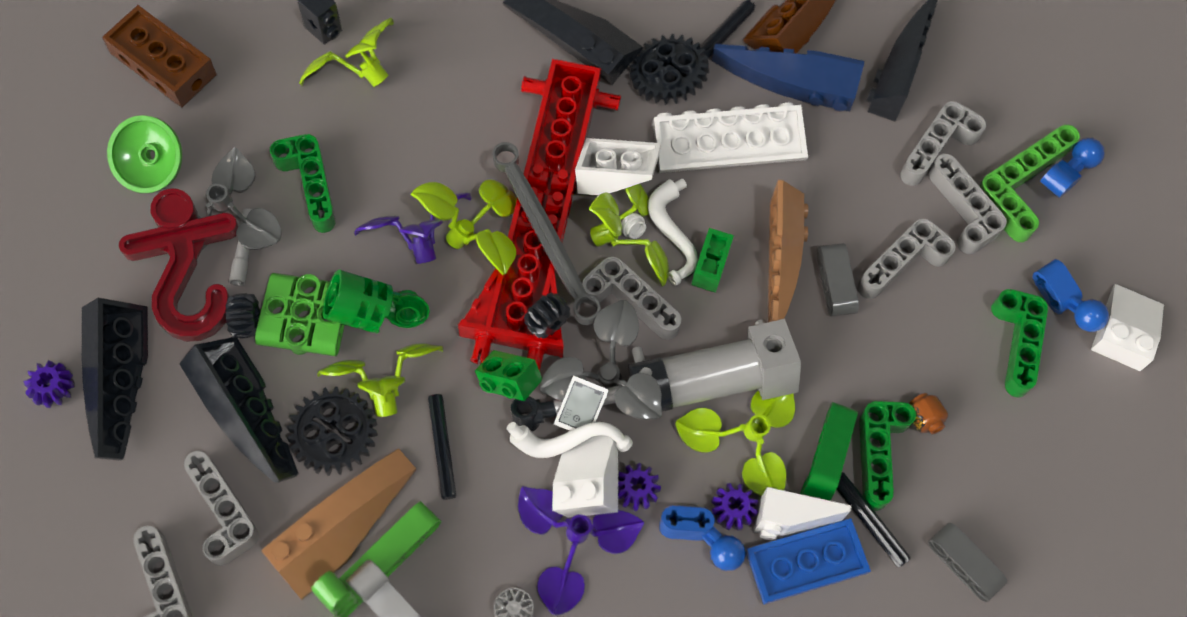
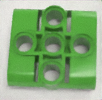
M271 273L256 329V344L288 349L298 355L308 352L336 357L339 353L345 325L333 321H324L323 304L330 281L320 280L312 274H305L299 277ZM309 287L316 288L311 293H305V290ZM278 307L284 308L283 311L278 314L272 313L273 310ZM303 311L310 312V314L307 317H298L299 314ZM298 335L305 336L300 342H292Z

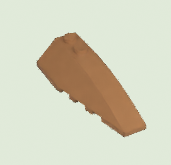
M784 180L777 181L770 201L768 322L784 319L787 314L799 276L803 245L808 239V226H804V219H807L808 204L804 203V193Z
M398 448L306 513L261 550L262 553L300 599L303 600L312 592L313 585L321 576L328 571L335 573L348 562L360 542H363L369 534V530L381 518L393 498H396L416 471L415 466Z

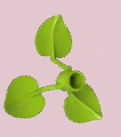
M388 18L373 27L365 34L360 43L352 47L345 55L348 58L354 54L361 53L365 59L359 65L362 70L329 51L315 59L306 68L299 82L301 86L308 75L331 60H337L357 73L360 78L365 76L373 87L380 84L388 77V73L380 65V61L373 49H377V39L380 33L388 25H394V20ZM369 50L371 57H368L365 51Z
M495 180L484 181L479 187V193L481 198L488 204L471 222L467 219L457 221L459 209L455 207L458 201L457 196L444 184L429 182L413 190L411 195L419 200L424 208L433 216L444 221L452 219L448 225L450 231L446 234V241L451 247L461 249L464 245H468L476 239L478 247L491 264L502 275L506 274L516 257L515 245L505 234L499 231L491 233L489 229L474 234V224L491 207L501 217H507L514 213L517 198L508 187Z
M637 184L625 188L633 206L620 216H618V205L610 193L604 192L598 195L589 208L603 222L590 229V235L594 244L598 247L610 242L612 246L618 244L645 245L647 259L659 278L661 287H663L667 282L669 265L667 256L657 241L650 242L647 239L618 240V236H621L622 233L621 220L637 209L643 217L649 214V198L642 185Z
M420 343L398 349L396 351L399 356L395 376L368 379L362 368L365 366V362L360 360H343L333 363L318 371L317 376H340L352 372L359 373L363 381L357 383L358 388L369 392L370 400H374L376 416H391L397 413L395 397L399 396L398 387L405 382V377L400 376L403 361L408 357H419L436 350L443 352V346Z
M758 390L753 395L750 403V408L755 415L746 424H741L726 431H720L722 427L720 417L708 408L694 409L676 420V429L683 442L691 449L702 453L716 450L719 446V436L724 437L744 431L745 436L749 440L757 442L756 458L749 459L742 469L744 484L753 493L760 496L763 495L767 487L784 491L786 469L782 459L773 452L761 456V449L764 443L763 437L770 431L771 427H784L792 421L795 414L794 393L762 400Z

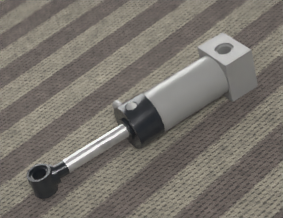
M785 319L767 323L765 320H758L754 326L748 327V340L666 358L659 357L645 361L642 348L637 346L632 349L635 363L628 364L629 377L637 373H644L656 379L661 390L662 412L679 406L756 389L759 390L762 400L799 392L801 360ZM623 385L605 388L608 389V393L603 405L615 403V392L623 387ZM530 396L525 401L515 399L511 404L513 422L518 426L525 425L533 432L539 427L540 423H544V418L557 416L563 402L551 400L540 403L539 399L535 400Z

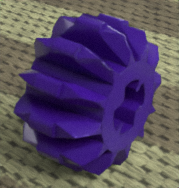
M49 360L45 367L37 363V370L35 372L28 371L31 379L23 381L24 385L28 388L25 391L26 395L32 398L36 405L40 406L43 404L46 408H51L54 401L57 405H62L61 398L63 396L71 398V394L67 390L75 387L71 381L73 378L72 373L66 370L62 363L55 365L53 361Z
M637 463L635 470L630 465H627L625 467L626 473L618 472V479L620 480L618 481V490H620L618 491V499L625 498L623 502V507L625 508L629 506L630 502L633 503L634 511H638L640 503L643 508L648 509L650 506L649 501L656 502L658 497L655 493L661 490V486L655 484L659 480V476H649L652 471L651 467H647L645 471H642L641 463ZM638 483H640L642 485V488H639L637 491H634L632 489L633 485L636 486Z
M728 483L726 490L719 488L716 492L718 497H713L711 503L715 505L711 510L712 514L720 515L716 523L721 524L723 521H726L727 530H730L733 524H735L738 531L742 530L743 523L750 526L753 522L751 517H756L758 513L753 508L758 503L757 499H749L753 491L749 489L745 493L742 492V483L738 484L736 490H734L731 483ZM736 503L739 505L738 509L731 510L729 508L730 505Z

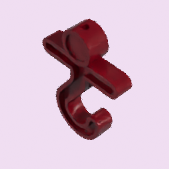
M177 188L166 189L159 192L151 203L150 213L158 228L123 236L119 241V249L131 261L169 254L170 259L152 294V311L159 325L172 337L185 342L202 341L215 335L226 324V303L230 296L226 288L220 284L211 285L206 291L204 308L192 316L180 314L177 310V304L197 266V259L204 245L235 238L237 236L238 224L235 217L229 213H221L198 219L197 209L186 192Z

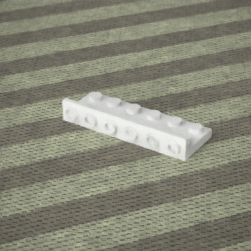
M790 102L782 103L778 107L758 105L754 109H745V107H734L730 111L710 109L706 113L697 114L696 111H686L681 115L674 116L671 113H661L654 117L652 121L655 142L661 143L658 156L659 173L801 161L808 158L801 105H793Z

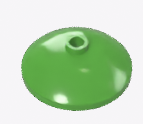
M140 115L126 119L115 128L108 142L107 158L111 172L124 187L139 193H153L166 188L177 177L182 164V147L177 134L166 122L153 116ZM152 150L155 152L154 159L150 156Z

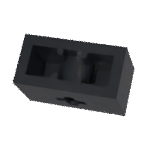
M297 0L304 27L324 45L338 37L342 27L334 0Z

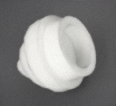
M632 213L621 220V232L628 238L637 239L646 230L644 218L637 213Z

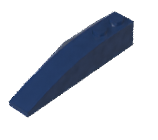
M715 44L712 62L756 86L782 96L807 102L813 106L821 105L837 111L849 112L857 94L865 63L862 60L808 50L807 54H795L794 49H784V52L781 53L771 52L769 47H760L752 51L747 46Z

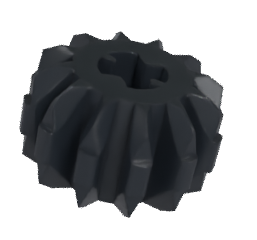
M548 293L546 296H541L538 301H534L533 306L528 308V312L524 316V323L528 326L529 331L538 338H547L549 335H553L555 331L560 330V327L566 323V319L571 314L570 307L557 293Z
M236 294L229 296L227 300L226 323L228 324V331L233 338L243 339L256 336L261 309L259 308V301L254 294Z

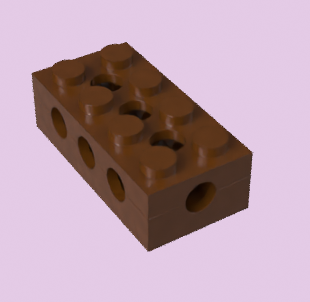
M139 5L132 9L102 37L110 54L181 108L217 75L208 56Z

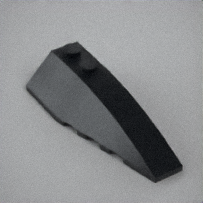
M504 0L503 2L507 8L584 65L601 68L600 76L611 85L615 83L643 49V46L606 19L558 0Z
M927 0L919 8L896 40L883 69L878 68L873 82L877 83L876 89L871 87L866 102L870 103L868 113L896 121L914 79L938 0Z
M96 298L82 307L81 359L85 410L95 458L121 461L125 457L132 427L130 425L131 416L135 413L137 402H135L137 391L141 388L143 378H141L143 366L147 364L148 306Z
M231 337L194 345L179 364L203 404L223 432L273 482L279 483L297 477L299 473L289 446L282 441L280 435L283 431L279 421H275L272 414L274 406L271 399H267L264 393L265 382L238 338Z

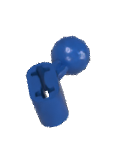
M1094 138L1081 139L1073 147L1072 159L1068 163L1062 160L1055 164L1043 176L1040 182L1060 198L1081 179L1082 175L1079 172L1082 169H1092L1101 164L1104 159V146Z
M1054 259L1033 273L1034 283L1055 313L1061 314L1069 309L1075 313L1076 324L1082 330L1088 332L1102 330L1107 325L1110 317L1108 308L1101 301L1094 299L1082 301L1083 296L1080 288L1067 267L1060 260Z
M669 506L663 511L659 529L666 538L704 540L711 547L710 555L714 565L724 571L735 570L745 561L746 553L741 540L734 536H723L714 527V515L708 509ZM669 519H674L676 526L671 525ZM697 521H702V526H704V528L699 527V523Z

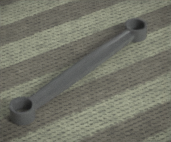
M510 142L497 144L492 153L494 166L499 171L506 172L539 241L574 301L573 314L576 321L583 325L593 324L600 312L599 300L595 296L586 293L558 234L518 166L519 153L517 147ZM504 151H509L515 155V158L509 163H502L497 160L498 154ZM592 303L596 307L597 312L591 317H583L577 312L580 304Z

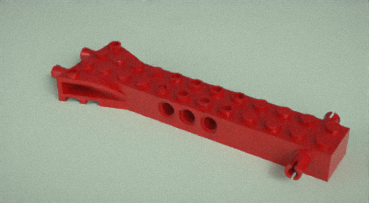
M552 59L548 78L545 81L524 76L521 85V92L542 95V102L524 176L563 243L577 183L575 169L585 139L588 136L593 110L598 106L618 111L621 95L600 92L601 68ZM517 198L508 238L515 245L516 257L505 275H502L495 268L485 283L483 291L472 303V307L466 317L462 318L458 324L459 337L476 340L470 359L475 364H478L479 357L481 363L487 358L491 344H498L527 350V358L535 359L540 371L544 354L563 358L564 345L561 327L560 330L555 331L553 335H549L547 338H538L527 328L528 326L524 323V316L528 312V308L533 306L534 301H538L541 296H546L551 292L553 294L557 293L556 270Z

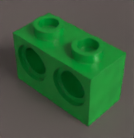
M712 228L708 229L693 276L692 286L716 293L734 235Z
M493 350L475 370L479 385L483 391L525 401L542 381V376L535 359Z

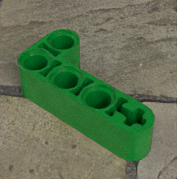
M304 134L273 142L270 146V154L275 167L280 171L300 169L308 212L314 229L321 233L331 231L335 226L336 220L317 138L310 134ZM307 149H313L310 152H304ZM282 154H288L285 157H279ZM317 170L315 174H308L310 171ZM318 192L323 193L318 197L313 196L315 193ZM319 210L324 211V218H320Z
M1006 289L992 303L991 311L996 318L1015 324L1005 379V389L1011 396L1020 398L1027 394L1037 382L1048 305L1039 296ZM1003 302L1008 303L1011 308L1006 307ZM1028 308L1035 311L1036 315L1032 314ZM1024 331L1030 333L1032 338L1028 337ZM1020 355L1026 356L1029 362L1024 361Z
M871 402L859 418L862 493L874 511L882 510L893 498L890 433L905 432L916 419L915 409L908 403ZM868 413H875L879 417V421H873ZM895 414L903 415L906 422H900ZM870 438L877 439L881 447L873 446ZM871 464L878 465L882 469V474L875 473L872 470Z
M835 402L831 403L823 424L810 472L800 492L801 495L831 501L841 477L858 411Z

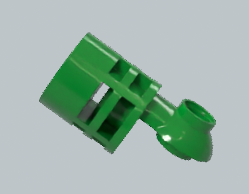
M337 270L334 273L323 304L324 319L376 334L380 332L379 328L384 318H387L398 327L412 328L423 324L430 313L427 302L412 290H403L399 293L394 292L390 284L343 270Z

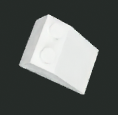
M586 138L575 169L578 194L600 195L604 192L612 193L652 180L661 143Z
M1114 284L1106 305L1110 315L1108 323L1102 330L1097 331L1091 350L1141 371L1154 360L1161 338L1164 304Z
M607 435L593 436L561 454L553 481V511L567 518L578 514L588 516L618 512V449L616 448V442Z
M767 487L758 502V513L753 533L760 534L762 539L775 541L777 538H785L840 522L850 512L851 506Z

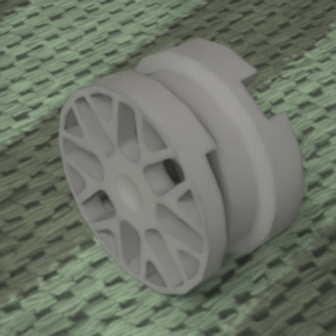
M506 589L495 600V617H533V600L522 589Z

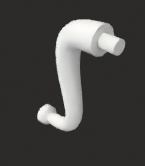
M670 179L652 192L648 200V211L652 221L683 252L687 259L685 266L680 270H672L667 273L668 279L673 286H677L681 283V279L692 274L698 263V255L694 245L673 222L666 211V205L677 199L679 191L687 187L684 179L676 182Z
M511 422L507 426V430L511 434L510 442L527 455L536 458H549L562 454L596 435L611 437L616 442V448L620 452L629 450L633 444L632 439L628 435H623L618 428L606 422L585 424L551 439L538 438L525 425L518 426L515 422Z

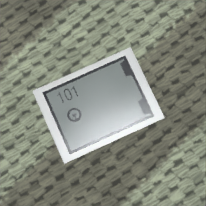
M573 376L554 425L572 431L585 424L596 422L608 389Z

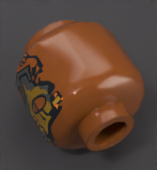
M923 393L909 402L916 412V419L913 424L920 433L930 432L933 435L945 428L944 422L948 418V412L937 396Z

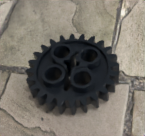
M671 34L670 39H666L662 35L661 41L652 38V45L644 43L645 50H641L638 57H635L633 60V64L630 65L631 81L633 82L634 89H638L640 96L645 94L647 101L654 97L655 104L661 99H664L665 105L668 104L669 99H673L674 103L677 104L679 97L686 101V94L690 93L695 96V88H703L702 82L707 81L706 74L709 73V61L705 49H701L699 42L693 44L692 38L685 41L684 35L675 39L674 34Z
M325 387L321 396L313 391L314 399L310 401L304 397L305 406H295L299 414L289 416L291 421L295 423L287 426L288 431L294 433L287 437L289 443H295L290 449L292 453H298L296 456L298 462L305 460L304 466L306 469L314 465L316 474H319L322 468H325L327 476H330L332 469L336 468L338 474L341 475L342 467L344 466L348 470L353 471L351 463L355 461L357 464L362 465L360 456H370L366 447H375V442L370 438L378 436L377 430L372 428L377 425L376 419L371 418L374 415L373 409L366 410L368 402L366 400L359 402L360 396L358 393L350 397V391L347 388L343 394H340L338 387H335L333 394H329ZM327 409H336V412L333 416H323V413ZM313 418H317V419L321 420V422H322L324 425H326L328 428H330L331 430H334V429L337 428L338 433H339L342 437H345V438L348 439V440H352L353 443H352V444L346 443L340 436H338V435H337L336 433H334V432H330V433L328 434L327 429L325 428V426H323L322 424H319L318 422L312 421V419H313ZM355 422L359 424L358 428L352 432L345 430L349 423ZM310 431H320L317 438L307 439ZM333 445H342L339 453H329V449Z

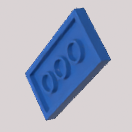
M851 518L747 548L745 551L763 605L871 572Z

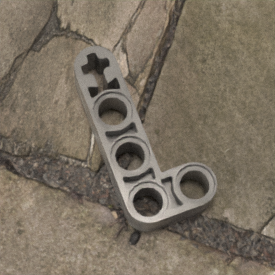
M947 102L908 157L900 173L902 181L910 186L918 185L951 137L965 145L976 144L986 129L985 119L958 102ZM915 165L919 166L917 170L913 169Z
M939 155L930 168L929 178L968 224L958 238V248L963 253L974 254L993 242L1006 226V218L952 155ZM968 236L973 237L976 241H972Z
M917 220L866 270L858 284L860 295L867 299L876 298L918 255H921L933 266L940 267L945 265L955 251V242L930 220ZM917 232L923 233L925 237L920 236ZM901 248H905L909 253L903 252ZM937 248L943 250L945 254L938 252ZM884 264L890 265L893 270L887 269ZM877 277V283L870 284Z
M607 257L583 279L582 285L586 293L595 296L600 303L612 293L617 299L628 301L635 309L637 317L662 339L670 340L677 336L681 325V315L619 258ZM615 270L618 274L612 276L607 274L606 271ZM595 286L600 291L590 292L587 288ZM630 286L635 288L637 291L630 293L627 292L624 288ZM649 303L654 305L655 309L647 310L643 305Z
M194 451L184 461L185 470L223 527L205 540L203 552L214 564L218 566L226 565L252 548L259 539V533L211 459L204 452ZM202 463V467L207 472L204 476L197 468V465ZM220 484V489L216 493L208 494V490L212 485ZM235 506L232 515L228 517L223 516V511L226 507ZM241 529H250V533L246 538L237 539V534ZM224 544V552L219 556H213L214 548L217 545Z
M153 526L141 527L135 533L133 540L157 610L144 617H174L180 613L183 614V617H193L164 535ZM150 537H153V539L151 540V544L153 549L157 552H153V550L147 546ZM164 561V569L160 573L154 574V566L158 562ZM173 587V596L168 600H163V592L167 588Z
M366 560L345 580L378 617H421L388 582L389 579L370 560Z

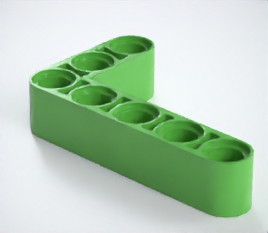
M1063 125L989 173L979 185L1005 216L1007 223L1004 230L1014 241H1027L1039 226L1038 217L1014 190L1071 151L1080 137L1079 131L1074 126Z
M418 502L340 578L332 571H328L316 581L311 589L312 592L335 617H348L363 600L345 580L366 560L372 561L388 578L434 533L441 524V520L423 502Z

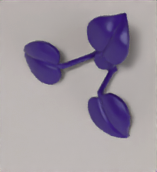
M470 193L455 194L458 200L461 198L471 200ZM430 213V220L423 221L418 225L411 224L402 227L399 222V216H384L372 219L354 231L356 236L362 230L376 229L386 225L396 226L407 242L409 250L413 249L416 264H421L436 259L433 244L436 243L434 230L443 224V220H435V216ZM407 233H408V234L417 235V236L412 237V238H413V242L411 241V239L409 238V236L407 235Z
M523 486L519 493L518 511L524 526L529 531L540 535L547 533L551 526L555 528L567 526L566 536L572 542L564 571L559 567H550L542 572L537 583L539 597L549 612L553 615H561L572 610L584 594L585 583L581 574L569 572L577 545L585 542L590 533L593 537L598 536V544L604 551L611 554L623 553L635 542L644 525V521L631 513L618 510L616 513L595 515L592 523L587 516L582 514L573 516L571 520L567 518L565 521L557 522L562 519L563 515L552 510L553 492L546 489Z

